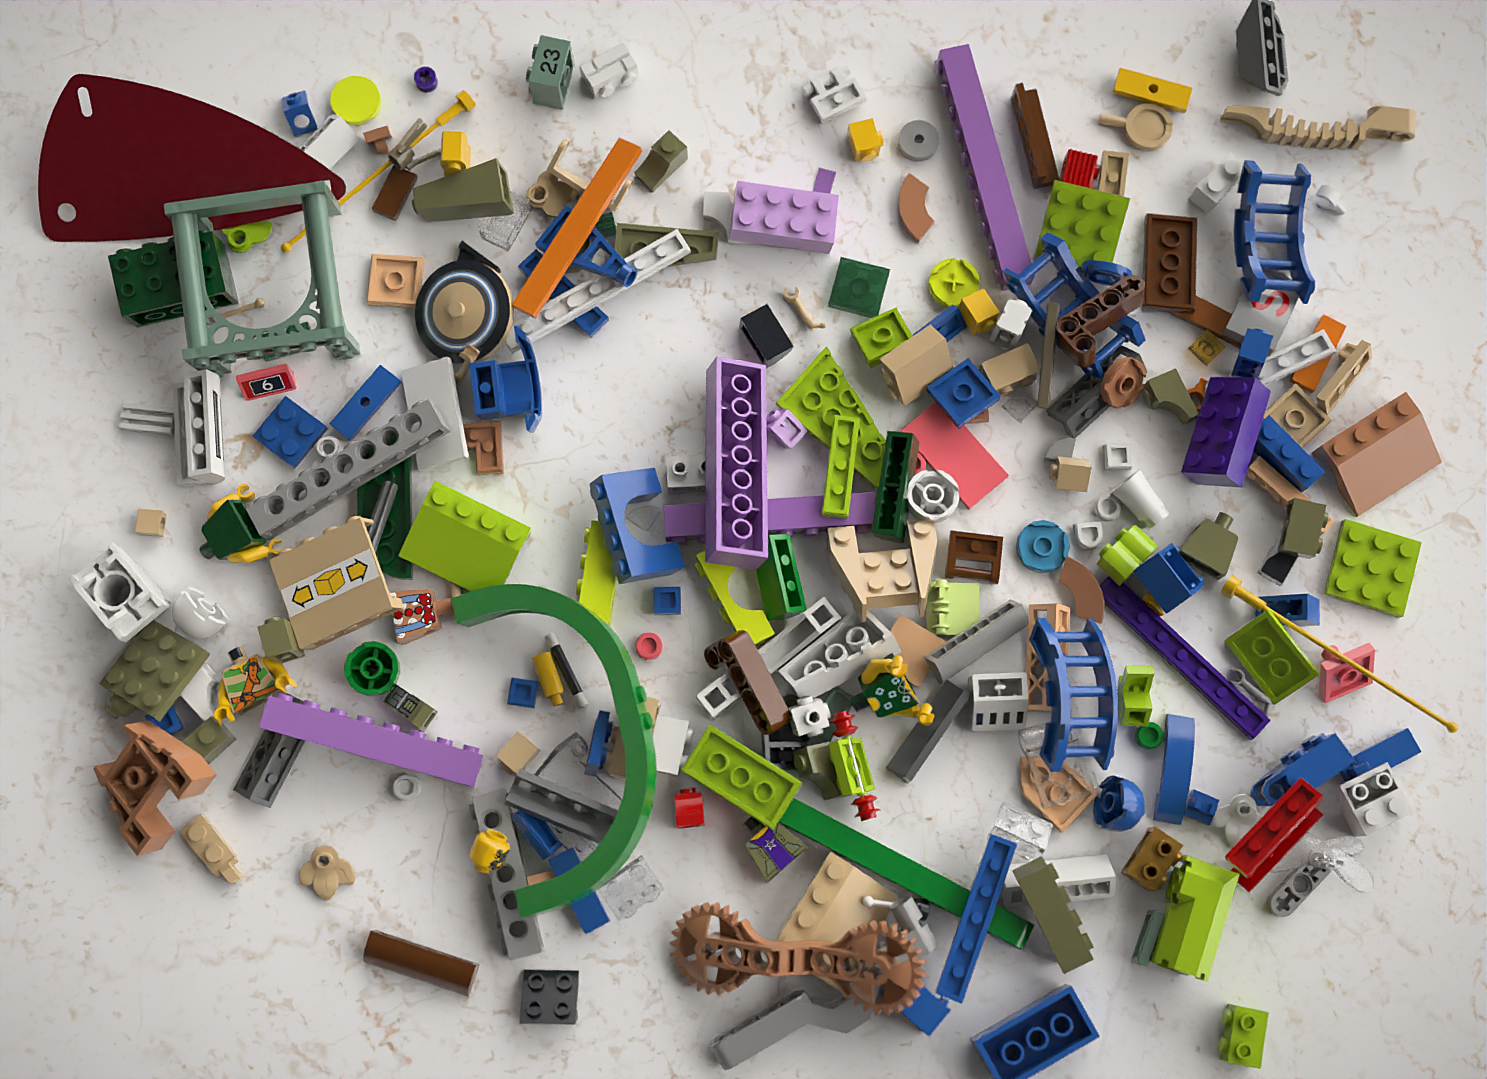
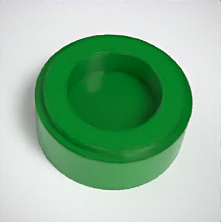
M1149 722L1148 726H1138L1135 731L1137 744L1147 750L1157 748L1164 738L1161 727L1154 722Z

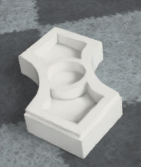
M704 191L703 219L720 225L727 235L728 243L753 244L729 240L733 206L729 192Z

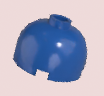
M1114 775L1106 777L1099 786V788L1103 789L1100 798L1096 796L1094 799L1093 813L1095 822L1102 825V829L1114 832L1132 829L1145 813L1143 793L1132 781Z

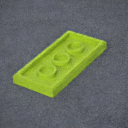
M709 724L681 769L683 773L772 830L777 826L803 783L711 724Z

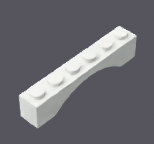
M825 597L806 610L788 627L758 650L770 675L840 621L841 617ZM727 672L696 695V699L712 720H714L740 700L741 696Z

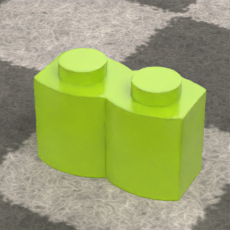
M1136 525L1129 530L1124 527L1114 538L1117 542L1113 546L1108 543L1098 553L1101 559L1096 564L1119 586L1158 547Z

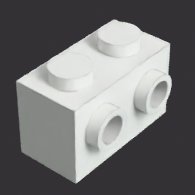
M700 451L698 455L676 452L672 453V456L666 457L668 493L706 491V451Z

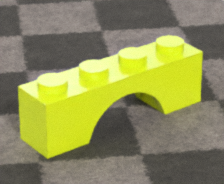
M705 550L697 554V563L694 566L701 578L706 577L710 586L706 587L713 601H719L722 607L719 613L725 624L731 623L735 632L739 630L746 631L756 647L774 638L775 633L762 610H747L732 600L727 585L731 574L737 567L705 563Z

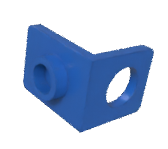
M305 90L291 93L282 98L283 112L294 136L318 129L309 107ZM305 115L309 119V124L303 128L298 127L294 123L295 117Z

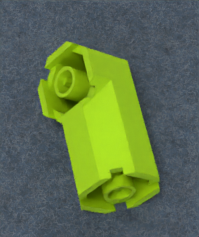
M1182 855L1179 862L1183 864L1180 868L1174 867L1169 879L1165 898L1171 900L1170 903H1165V915L1149 962L1186 976H1195V979L1208 982L1239 874L1199 859Z

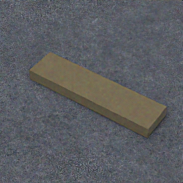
M1049 302L1047 304L1037 402L1038 408L1050 409L1057 341L1056 323L1059 320L1060 312L1059 303Z

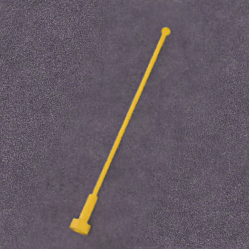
M465 90L455 96L457 102L435 119L436 122L425 130L410 147L413 148L437 127H443L462 110L465 109L469 112L476 107L471 96ZM390 160L339 200L340 206L391 166ZM306 230L301 231L288 243H282L281 251L288 253L291 250V246L306 235Z
M1231 576L1221 590V593L1231 599L1236 596L1260 612L1270 609L1266 606V602L1242 588V581L1235 576ZM1270 609L1279 621L1441 723L1448 732L1455 733L1458 731V725L1455 722L1446 721Z

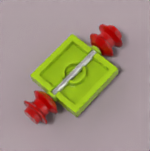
M848 711L833 714L834 720L829 721V723L835 724L836 730L832 735L838 738L843 737L841 738L842 740L828 743L830 748L829 757L835 766L837 774V786L842 792L843 797L857 794V797L860 796L851 803V806L858 808V813L854 818L860 816L861 821L876 818V812L881 811V809L874 808L873 802L878 799L876 796L866 795L869 791L876 789L862 737L853 738L851 735L858 729V726H853L851 723V719L855 715H849Z

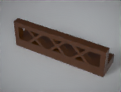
M1017 83L1012 92L1011 101L1033 189L1053 186L1054 180L1060 181L1037 88L1025 90L1023 83Z

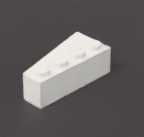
M853 610L781 668L779 673L788 688L799 699L806 696L815 698L863 673L871 660L883 659L891 653L895 656L902 651L894 635L874 615L866 610V622H861L856 611Z

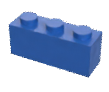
M1270 415L1262 421L1253 452L1265 460L1301 493L1304 492L1325 471Z

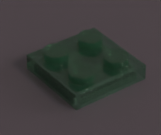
M841 257L828 307L869 318L878 316L890 269Z

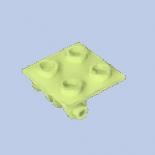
M936 580V582L930 583L926 602V630L935 635H958L980 620L979 583H949L946 580Z

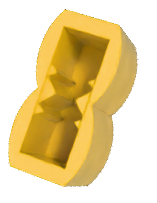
M462 131L442 132L440 166L444 169V176L470 168L471 147L467 144V135Z

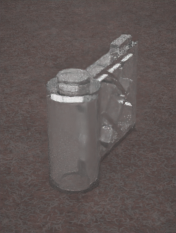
M1046 722L1018 730L1019 743L1027 758L1043 809L1096 794L1094 788L1099 787L1094 771H1088L1084 757H1076L1077 761L1073 768L1063 763L1062 768L1071 772L1065 785L1051 778L1053 772L1049 771L1046 776L1037 770L1035 760L1041 758L1039 753L1044 739ZM1072 729L1069 732L1068 746H1080L1078 740L1079 735L1082 734L1081 729ZM1078 766L1080 767L1081 773L1077 771ZM1074 774L1084 779L1086 791L1077 793L1068 788ZM1040 777L1043 778V779H1045L1043 785H1042V782H1041ZM1048 782L1062 789L1058 798L1049 802L1044 791ZM1066 791L1069 792L1070 794H1072V795L1063 797Z

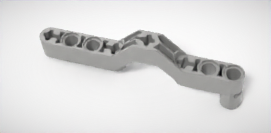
M908 895L895 901L890 906V910L901 928L897 933L900 934L907 930L905 939L907 941L913 938L916 939L912 945L913 949H922L917 958L920 959L935 950L938 942L927 923L918 922L922 914L912 896ZM886 939L877 943L876 949L887 951ZM906 953L896 957L898 964L908 960L909 957ZM880 985L874 986L875 1000L877 998ZM800 989L722 1033L711 1041L710 1047L723 1070H728L807 1024L847 1034L871 1020L873 1007L867 1012H863L864 1003L861 1002L856 1006L853 1005L856 998L854 995L845 998L843 995L828 1003L809 998L805 990Z

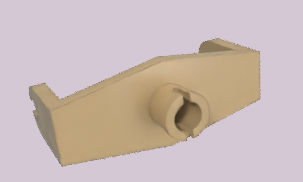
M563 139L547 171L573 187L574 190L570 198L573 201L578 199L576 201L578 202L589 183L558 166L570 143L567 139ZM631 178L625 181L616 199L612 198L607 208L613 211L619 209L633 183Z

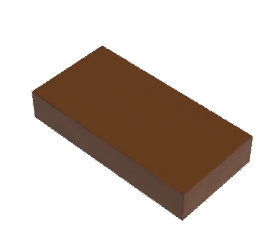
M393 165L372 206L373 212L397 221L418 179L417 174L406 169L399 170Z

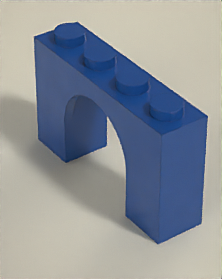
M655 468L603 474L589 484L590 495L595 502L598 521L602 526L605 536V545L612 559L613 572L617 576L619 584L673 575L685 567L678 542L655 546L645 545L637 541L630 534L625 524L624 513L627 504L647 502L662 493Z

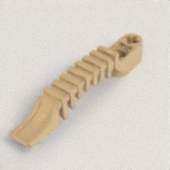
M1227 106L1220 117V122L1236 123L1248 127L1254 132L1257 139H1264L1269 144L1277 141L1278 145L1282 146L1290 143L1291 147H1297L1298 144H1302V148H1309L1310 145H1314L1315 149H1321L1323 146H1326V149L1331 150L1334 147H1339L1338 150H1345L1350 143L1351 149L1357 150L1364 143L1365 138L1398 142L1410 141L1415 138L1416 112L1414 110L1388 106L1369 108L1367 119L1360 125H1355L1354 119L1347 118L1343 127H1341V122L1335 121L1329 130V123L1323 122L1318 131L1317 122L1312 121L1309 127L1304 130L1306 120L1299 119L1297 125L1292 128L1294 115H1287V118L1281 124L1283 109L1279 108L1276 109L1270 120L1269 108L1254 106Z

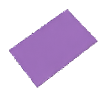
M819 168L813 191L830 194L836 172Z

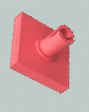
M1370 643L1343 653L1344 656L1373 674L1375 649ZM1330 645V647H1332L1340 653V651L1335 645ZM1325 649L1322 651L1321 656L1326 661L1320 665L1319 697L1325 704L1373 683L1372 679Z

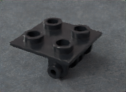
M524 970L519 1024L576 1025L578 1019L579 970Z

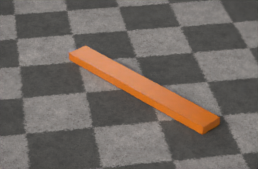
M620 137L618 138L512 303L514 309L536 319L641 155L642 149L640 146Z

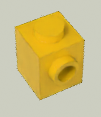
M871 118L848 124L847 137L854 161L862 160L863 162H868L879 156L880 148L884 145L881 131L876 130L874 119Z
M984 288L962 298L959 305V310L973 336L980 332L987 333L996 326L1000 312Z

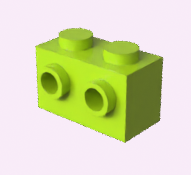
M1228 1004L1227 1009H1224L1222 1014V1025L1225 1026L1223 1037H1220L1218 1041L1220 1060L1261 1069L1269 1012Z

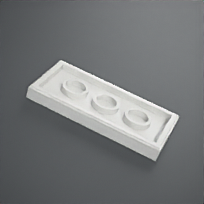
M444 357L402 370L408 411L416 402L429 399L437 406L451 431L415 453L418 470L425 471L469 458L451 358ZM420 422L412 426L411 432L419 428Z

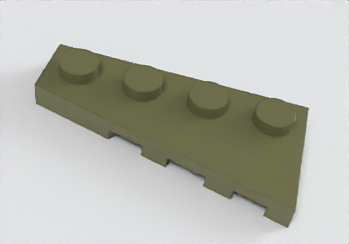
M617 223L614 249L625 259L678 229L690 248L691 253L667 267L717 260L719 232Z

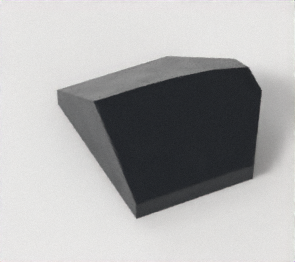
M790 723L769 735L761 733L762 757L784 771L796 770L793 752L810 746V737L807 734L801 736L794 735Z

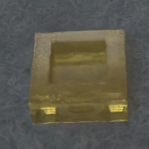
M1207 329L1188 350L1207 366L1226 346Z

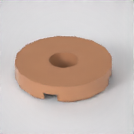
M1123 357L1116 360L1104 374L1101 383L1103 400L1114 408L1127 407L1135 402L1145 386L1142 383L1143 377L1146 378L1144 365L1132 357Z

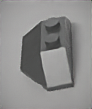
M1252 0L1236 29L1239 76L1262 91L1280 96L1283 94V90L1288 83L1284 33L1280 20L1274 11L1276 9L1274 2L1271 0Z

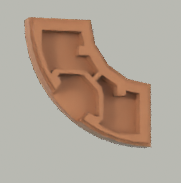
M909 173L900 190L898 199L899 212L906 231L919 243L934 224V220L927 213L925 207V196L929 187Z
M1066 557L1058 582L1067 586L1073 593L1076 601L1075 615L1085 619L1092 618L1094 622L1102 624L1105 602L1099 583L1085 565L1073 558Z

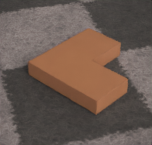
M501 422L463 423L467 450H475L477 475L504 474Z

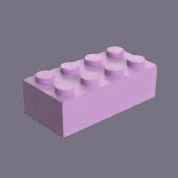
M737 181L733 197L729 240L829 254L834 245L839 195Z

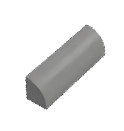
M1010 599L925 656L924 658L938 683H944L1029 625L1028 615L1021 603Z

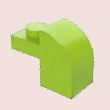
M1126 665L1123 676L1119 675L1117 695L1121 726H1148L1153 709L1149 693L1154 678L1153 666Z

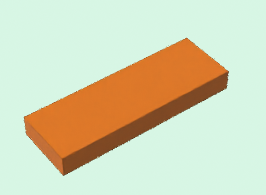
M1323 314L1312 334L1324 329L1336 349L1347 326ZM1332 355L1292 374L1289 382L1292 384L1296 383L1300 388L1313 393Z

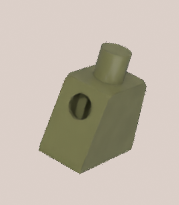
M1219 512L1214 522L1205 518L1180 546L1179 553L1187 563L1217 580L1223 578L1228 572L1238 542V536L1228 530L1234 519L1223 512Z

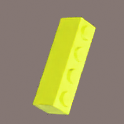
M591 520V527H586L584 543H588L587 553H582L580 569H584L583 579H578L576 595H580V603L594 611L610 626L617 576L613 572V563L609 550L605 545L602 526L599 521Z

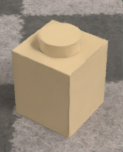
M1057 456L1056 464H1051L1049 477L1053 480L1056 489L1087 492L1092 467L1086 459Z
M517 731L496 757L501 760L499 766L511 775L513 772L517 774L519 769L525 770L541 750Z

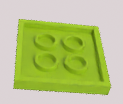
M1054 180L1034 256L1039 257L1043 254L1044 246L1040 238L1048 232L1065 241L1079 267H1081L1084 261L1089 260L1113 263L1130 198Z
M1348 519L1342 520L1323 594L1398 618L1404 617L1422 542Z

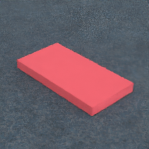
M936 402L901 430V432L914 433L920 442L918 452L923 455L926 463L934 472L941 470L952 476L958 484L959 500L968 510L1009 476L965 426L958 429Z

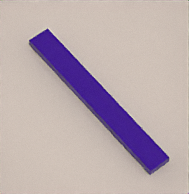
M1107 576L1099 585L1103 592L1105 604L1250 740H1253L1271 721L1127 585L1122 583L1119 586L1110 576Z

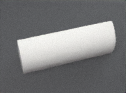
M332 114L299 149L322 163L328 169H331L361 138L339 115Z
M1107 854L1045 860L1046 864L1052 862L1059 875V878L1055 880L1058 888L1064 886L1071 901L1115 897L1116 876ZM1026 863L1010 864L1002 887L1006 908L1029 906L1012 870Z

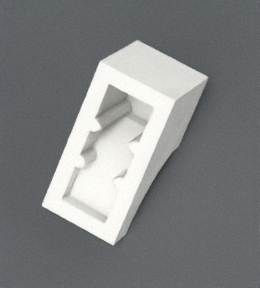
M206 662L180 694L204 722L209 717L214 718L213 715L216 708L213 695L215 687L219 684L214 677L217 674L216 671Z

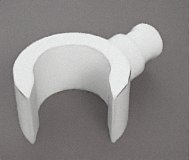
M1321 185L1316 193V196L1321 197L1317 205L1323 209H1332L1334 212H1338L1339 215H1343L1346 212V208L1338 201L1340 198L1339 192L1331 186Z

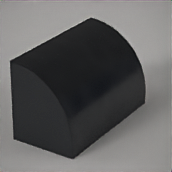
M768 304L740 318V329L761 363L766 365V369L783 359L793 349L792 342Z

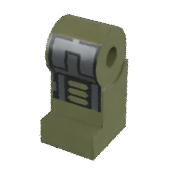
M395 684L383 701L422 731L426 730L438 713L437 710L415 695H411L397 684Z

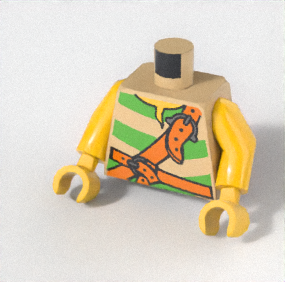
M242 646L234 648L227 653L233 666L222 671L223 679L219 683L217 709L213 716L219 726H222V721L226 717L230 722H234L235 717L231 711L241 716L266 703L268 696L276 697L277 692L287 694V685L291 684L295 688L297 684L290 678L286 668L281 663L273 662L266 657L262 658L257 654L247 657Z

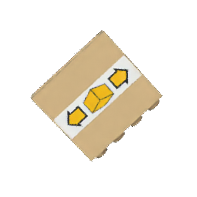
M361 516L351 517L345 521L346 524L340 527L327 528L323 531V535L317 538H306L300 542V546L283 549L278 552V556L269 560L300 649L314 650L404 609L401 598L390 596L366 527L373 524V520L362 518Z

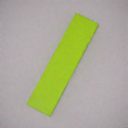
M834 415L822 516L848 519L860 418Z

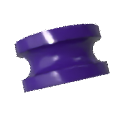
M424 66L415 71L414 81L421 92L429 93L437 88L438 79L432 68ZM423 76L425 78L430 76L431 81L429 83L425 81L426 84H423L421 78Z

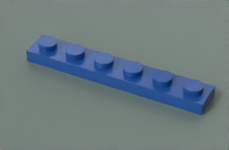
M994 834L989 835L935 989V994L960 1004L963 1003L1017 843Z

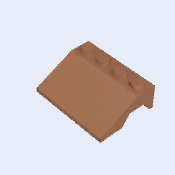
M1404 392L1312 452V455L1324 461L1338 481V491L1356 517L1442 463L1424 417L1407 392Z

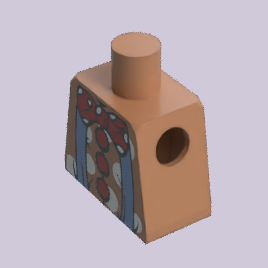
M431 589L389 592L391 597L401 598L404 609L392 614L397 642L401 645L408 644L441 630L440 616L454 613L452 599L447 598L436 601L435 593Z

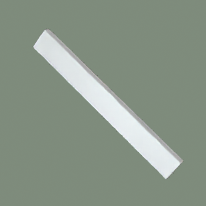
M678 229L672 231L624 259L627 264L637 270V277L631 286L626 288L615 280L595 275L545 303L536 319L524 315L513 321L511 331L505 341L507 347L512 354L521 350L515 339V325L533 343L690 254V248Z

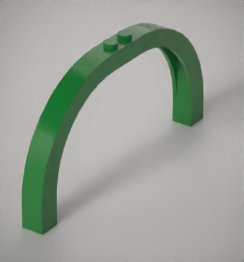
M526 584L489 586L453 597L451 599L456 622L465 627L521 613L547 615L565 622L585 638L599 657L606 672L613 696L626 757L625 787L618 813L604 839L581 863L560 876L515 890L520 918H532L573 905L594 893L620 870L639 843L652 810L657 776L656 752L651 732L653 720L650 713L646 711L644 703L647 701V695L644 687L640 686L635 666L620 638L601 617L582 603L556 591Z

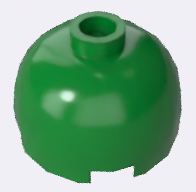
M376 641L364 642L347 655L344 664V676L356 692L366 696H379L390 691L397 683L400 676V662L395 652L387 645Z

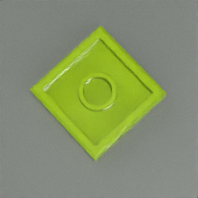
M896 307L850 328L851 335L870 369L881 364L880 358L913 337Z

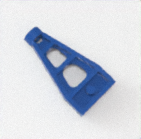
M566 205L536 241L535 245L539 250L544 253L546 252L573 210L571 207ZM594 227L588 236V239L591 241L590 246L583 254H577L570 266L615 280L626 288L631 286L637 277V270L627 264ZM599 248L610 256L603 266L590 261Z

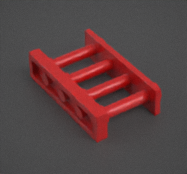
M1300 777L1225 855V860L1234 866L1230 871L1239 874L1237 883L1248 893L1262 881L1324 816L1323 813L1315 808L1323 800V795L1303 778Z

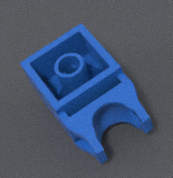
M1321 733L1316 737L1313 735L1301 743L1303 748L1295 752L1292 750L1280 758L1282 763L1255 782L1250 796L1254 799L1257 806L1273 805L1300 777L1316 789L1353 763L1355 759L1336 733L1329 735ZM1260 786H1263L1261 794L1267 801H1262L1257 796V790ZM1269 788H1270L1271 791H1272V797L1269 795V792H1268V789H1269Z

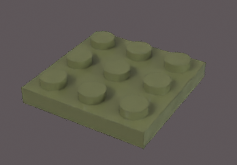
M153 620L139 631L99 684L160 722L210 656V653Z

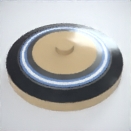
M472 260L453 261L435 270L422 285L415 304V324L419 337L425 347L440 359L449 357L452 363L463 365L465 361L459 354L465 350L468 343L480 351L473 363L484 361L495 354L506 341L514 320L513 297L506 281L494 269Z

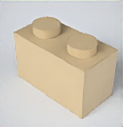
M1028 343L981 363L978 368L1001 397L1014 391L1013 388L1022 385L1023 388L1032 385L1037 381L1036 378L1041 372V368Z

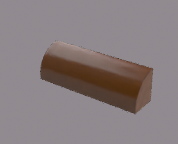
M378 930L370 931L363 955V962L468 997L480 965Z

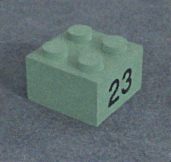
M540 35L539 43L534 44L532 50L533 65L528 67L526 73V82H529L528 91L532 95L534 104L563 110L575 65L571 41Z

